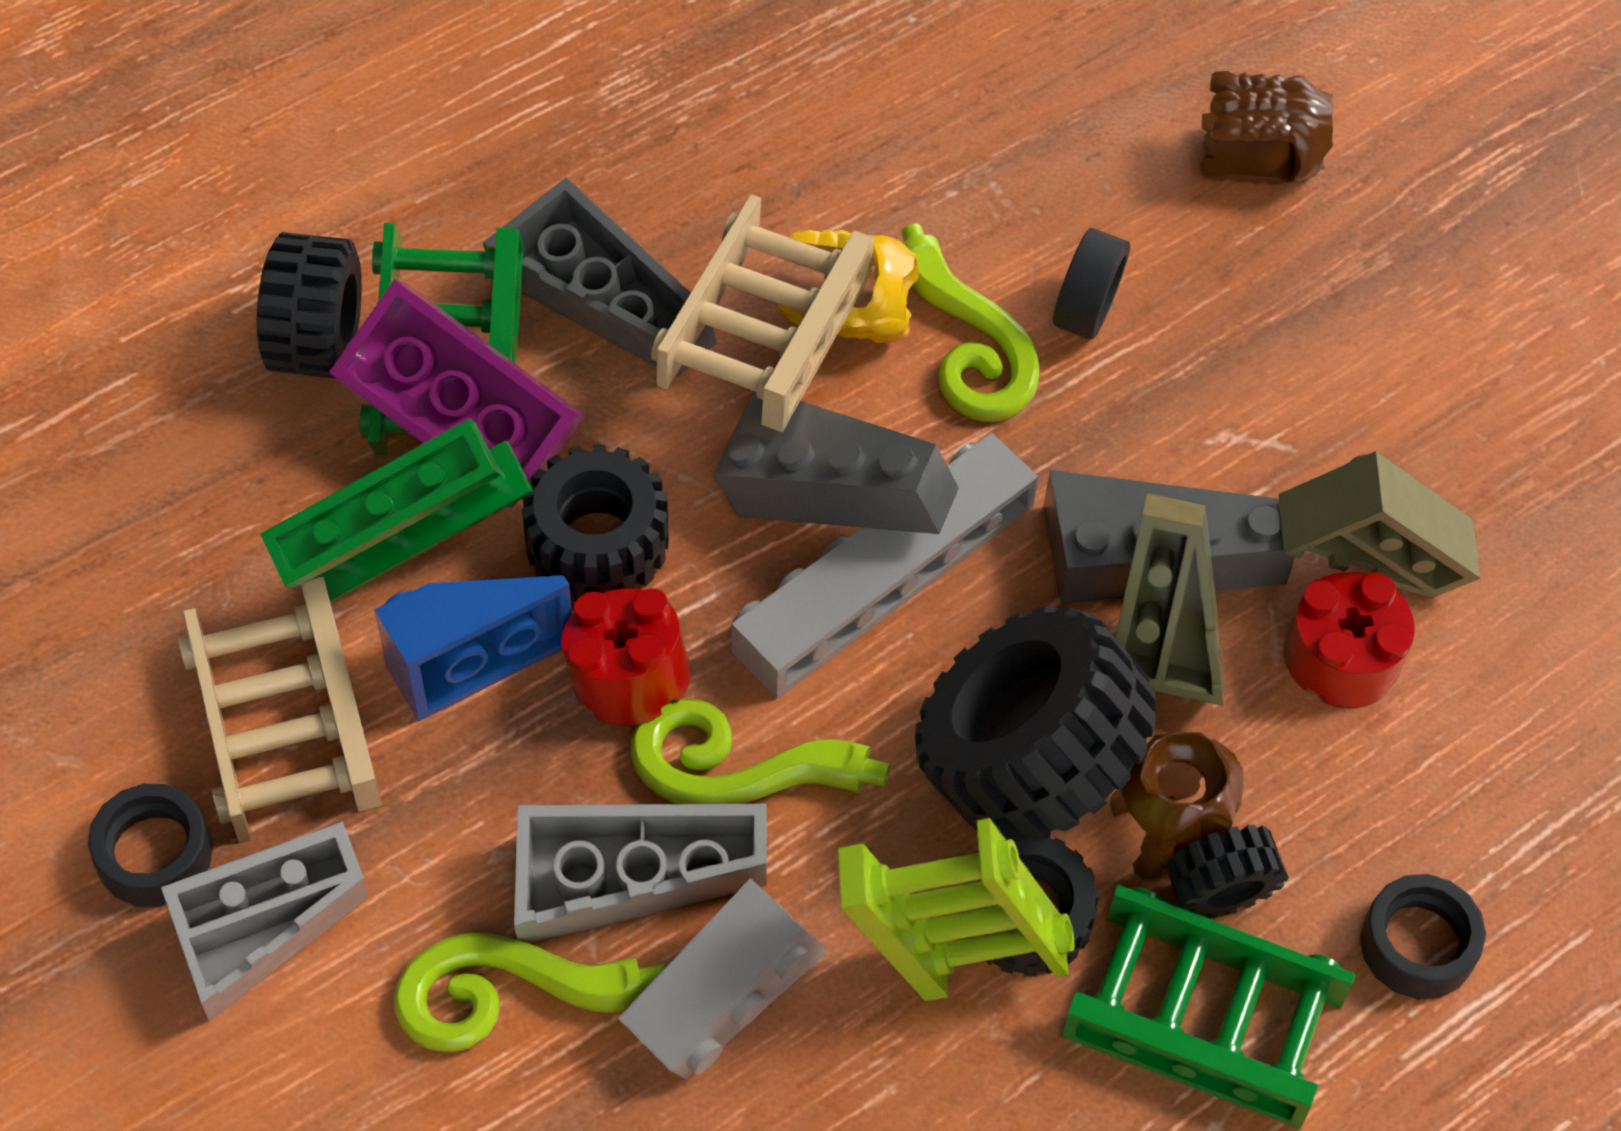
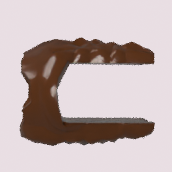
M1229 71L1212 73L1209 86L1210 91L1216 94L1210 103L1211 112L1202 114V129L1207 132L1204 135L1205 140L1202 145L1207 149L1205 158H1210L1200 165L1202 176L1205 179L1212 181L1230 179L1231 181L1242 183L1250 181L1254 184L1268 183L1277 185L1283 182H1304L1316 176L1320 170L1325 168L1323 159L1333 147L1332 94L1317 89L1305 76L1301 75L1285 78L1281 75L1269 77L1262 73L1253 76L1246 72L1239 75Z
M1172 731L1168 734H1155L1147 743L1148 750L1141 764H1134L1129 771L1131 779L1121 791L1116 789L1110 798L1109 805L1114 816L1130 812L1139 826L1146 832L1141 844V854L1132 864L1134 873L1139 875L1142 880L1159 878L1162 868H1167V862L1170 859H1175V853L1179 850H1189L1188 844L1196 840L1200 842L1208 840L1207 835L1218 832V835L1225 834L1228 828H1232L1235 815L1241 806L1244 788L1242 766L1231 750L1217 740L1209 739L1201 732ZM1202 777L1205 779L1206 791L1200 799L1192 803H1177L1167 798L1173 796L1176 800L1195 795L1201 786L1199 781Z

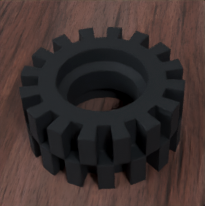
M1246 825L1241 831H1239L1238 826L1228 828L1226 833L1218 835V832L1207 835L1208 840L1200 842L1196 840L1188 844L1189 850H1179L1175 853V859H1170L1167 862L1166 868L1180 907L1203 917L1206 915L1209 919L1217 918L1222 912H1225L1226 915L1236 913V908L1245 906L1246 909L1256 905L1255 900H1266L1273 895L1272 891L1280 890L1284 886L1283 882L1288 881L1287 871L1271 831L1265 826L1256 828V825Z

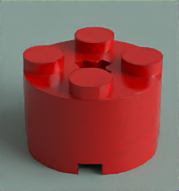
M1339 572L1311 582L1306 587L1299 602L1285 646L1286 663L1292 678L1305 691H1307V688L1324 697V703L1334 707L1359 708L1379 701L1399 677L1413 643L1415 622L1412 611L1404 597L1397 591L1394 581L1382 573Z
M654 588L645 590L617 589L605 593L588 592L576 600L574 612L563 629L561 644L577 700L583 708L585 705L594 711L597 719L608 724L619 726L638 725L663 715L661 711L663 706L675 697L678 702L685 695L691 678L689 659L677 613L668 602V598L663 591Z

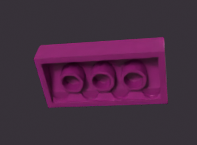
M396 279L391 283L329 371L332 376L422 443L435 438L467 419H471L476 422L489 449L505 440L510 443L531 487V476L538 468L542 470L547 469V460L559 454L586 417L410 285ZM516 503L510 505L509 508H513Z

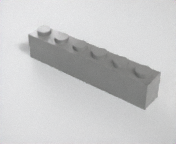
M990 433L975 445L973 443L964 445L955 453L947 465L959 489L940 534L861 528L849 538L845 536L839 537L825 549L822 557L805 570L799 568L792 571L782 580L778 590L761 602H750L738 612L733 623H731V652L778 699L1033 508L1039 476L993 433Z

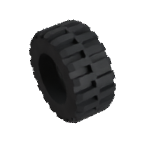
M1047 606L1035 608L1032 614L1028 616L1021 613L1005 619V625L1000 628L994 629L991 627L979 635V641L967 650L964 647L953 658L955 661L954 665L947 672L942 671L934 682V693L931 697H925L920 709L922 721L916 723V758L919 768L925 773L928 781L976 831L978 820L990 818L1005 840L1012 839L1013 842L1022 843L1024 838L1032 841L1050 838L1051 831L1056 829L1067 831L1079 825V818L1088 812L1093 814L1098 812L1107 804L1105 799L1115 789L1121 791L1131 779L1129 771L1134 764H1141L1148 750L1146 738L1153 737L1155 728L1156 698L1154 688L1149 684L1148 676L1100 619L1080 609L1059 606L1057 609Z

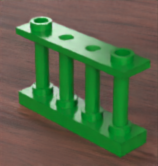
M384 223L383 241H374L372 250L373 274L380 275L378 302L394 279L400 280V270L485 274V279L493 280L492 300H483L482 305L434 304L465 327L481 328L482 333L490 334L489 345L516 364L524 252L520 230L515 228H496L495 246H486L485 251L402 248V238L396 224ZM362 404L360 413L361 437L368 438V443L375 455H387L389 433H410L373 405Z
M467 419L260 533L285 587L295 589L317 576L318 578L324 576L329 600L335 602L534 492L510 443L505 440L489 449L476 422Z
M1117 885L1107 920L1121 925L1123 928L1098 993L1087 996L1076 991L1067 1014L1062 1037L1301 1129L1311 1109L1319 1084L1306 1080L1301 1070L1323 1005L1326 1003L1341 1009L1356 974L1342 969L1338 962L1329 957L1318 954L1307 956L1166 903L1160 895L1145 888L1129 889ZM1146 935L1181 948L1157 1017L1149 1019L1126 1011L1121 1004ZM1205 958L1241 971L1217 1039L1209 1042L1184 1033L1180 1026ZM1264 980L1300 993L1277 1063L1270 1065L1246 1057L1240 1049Z

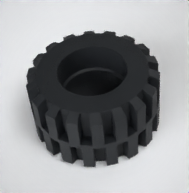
M281 232L275 238L262 269L256 315L258 347L263 364L268 371L336 379L329 371L358 332L360 320L362 274L359 256L352 240Z
M593 444V451L582 452L581 446L568 449L569 456L562 459L556 454L548 459V470L545 471L538 468L531 476V488L534 493L523 498L524 508H522L527 556L530 565H535L537 577L564 576L569 583L570 591L574 592L575 601L588 592L605 593L617 589H635L636 583L646 587L654 579V568H662L666 560L665 549L669 547L666 491H663L662 480L658 473H649V463L640 456L631 461L628 450L617 447L614 453L606 452L605 445ZM592 513L610 514L624 521L616 529L602 534H585L569 527L574 520Z

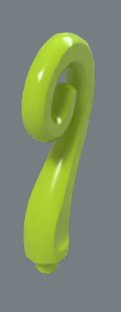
M920 224L907 225L901 231L903 244L917 256V263L919 265L918 280L912 287L931 305L990 336L1002 348L1011 367V379L1005 388L987 394L973 391L961 379V373L968 368L979 369L982 375L993 380L1001 375L1003 365L998 354L987 345L972 342L959 344L951 349L940 362L938 382L942 396L956 412L966 418L981 422H1000L1011 419L1023 411L1033 399L1038 388L1040 367L1038 356L1030 337L1009 313L962 283L953 275L942 255L937 238L932 235H924Z
M683 698L678 702L671 700L661 708L663 715L652 721L638 724L630 740V757L638 777L658 796L675 804H745L804 784H820L859 793L864 782L885 787L891 769L890 763L870 759L871 746L851 741L826 739L798 744L752 766L730 774L709 777L682 772L668 764L662 755L664 738L676 728L695 726L701 728L707 734V739L700 745H687L681 749L679 756L681 764L689 770L703 771L713 769L728 756L732 746V729L725 714L714 705L697 699Z
M491 933L460 934L430 945L406 965L396 984L393 998L394 1012L400 1027L415 1043L429 1050L459 1052L476 1046L490 1035L498 1020L500 1000L494 986L484 977L474 974L456 975L448 981V993L455 1000L469 1001L473 1006L472 1012L461 1022L443 1023L437 1021L429 1012L427 995L433 984L451 972L469 967H491L505 970L577 1008L609 1013L625 1011L665 968L664 964L639 969L636 957L593 965L578 964L512 937Z

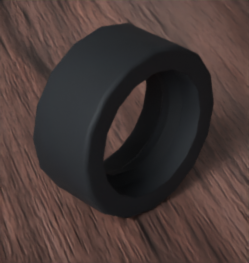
M1089 228L1085 232L1072 258L1057 299L1053 315V324L1055 326L1089 339H1094L1097 336L1110 310L1123 276L1130 252L1129 241L1094 228Z
M140 784L117 793L104 803L91 823L88 839L91 858L102 884L115 898L141 907H160L166 905L161 887L207 871L210 867L213 846L200 807L186 792L167 784ZM149 818H170L179 822L185 829L187 844L180 857L166 868L152 873H131L124 870L117 863L114 854L115 845L122 833L135 823Z
M1430 874L1405 875L1387 884L1373 900L1364 920L1360 941L1364 960L1376 979L1395 993L1415 999L1441 998L1459 989L1470 976L1482 955L1486 930L1482 913L1471 896L1452 881ZM1414 907L1435 912L1449 922L1457 934L1459 941L1457 954L1449 963L1443 966H1424L1409 961L1396 951L1387 937L1388 921L1392 915L1401 908Z

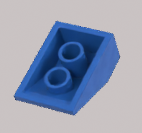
M564 576L428 583L413 591L399 592L390 597L383 606L374 609L386 668L419 722L561 651L563 629L572 615L569 583Z

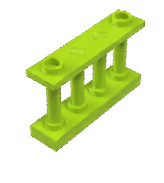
M990 818L977 821L978 853L889 870L886 864L881 865L863 843L838 848L841 909L924 1001L949 997L947 974H952L955 966L1037 952L1056 977L1069 975L1066 952H1072L1075 948L1074 933L1069 916L1059 913L1019 859L1013 840H1005ZM980 879H982V881H979V882L968 883V884H963V885H958V886H953V887H948V888H942V889H937V890H932V891H927V892L916 893V894H911V895H910V893H912V892H918V891H923V890H928V889H933V888H938V887H944V886H949V885H954V884H959V883L970 882V881H975V880H980ZM988 906H994V907H989V908H984V909H979V910H973V911H968V912H963V913H957V912H962V911H967V910H972V909H978V908H983V907H988ZM951 913H957V914H952V915H947V916L936 917V918H931V919H930V917L941 916V915H946V914H951Z

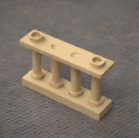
M751 194L740 213L733 212L729 216L723 230L722 243L669 329L662 328L657 334L652 347L651 359L657 362L656 386L666 390L681 365L757 392V399L763 400L761 425L783 432L871 275L874 237L853 231L843 250L836 248L832 253L761 228V197ZM751 248L823 273L825 274V282L821 289L813 287L811 291L741 267ZM730 286L802 312L803 320L798 328L791 326L788 330L719 306L718 303ZM705 325L779 351L781 359L775 368L768 366L765 370L694 344Z
M324 576L311 579L301 585L306 604L294 607L296 613L203 635L196 609L183 611L188 633L178 636L180 651L185 669H197L223 786L212 789L220 824L232 822L239 843L251 840L245 812L335 788H340L341 793L353 790L358 812L382 806ZM302 636L303 641L315 639L318 654L307 656V663L215 685L209 658ZM313 685L315 691L325 688L328 690L331 704L320 706L321 713L230 736L226 734L221 708ZM327 736L328 741L340 739L344 755L332 758L333 764L242 788L238 786L233 759Z

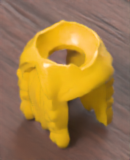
M843 229L839 231L823 230L821 232L801 230L791 233L790 238L832 253L836 248L843 250L853 232L849 233ZM869 235L874 237L872 266L876 268L872 299L866 307H853L837 335L847 339L852 337L859 339L867 338L875 343L897 342L907 338L910 331L909 319L912 314L906 305L909 289L918 280L919 265L917 263V256L899 240L884 235ZM778 304V312L785 315L795 325L799 326L803 320L802 312Z

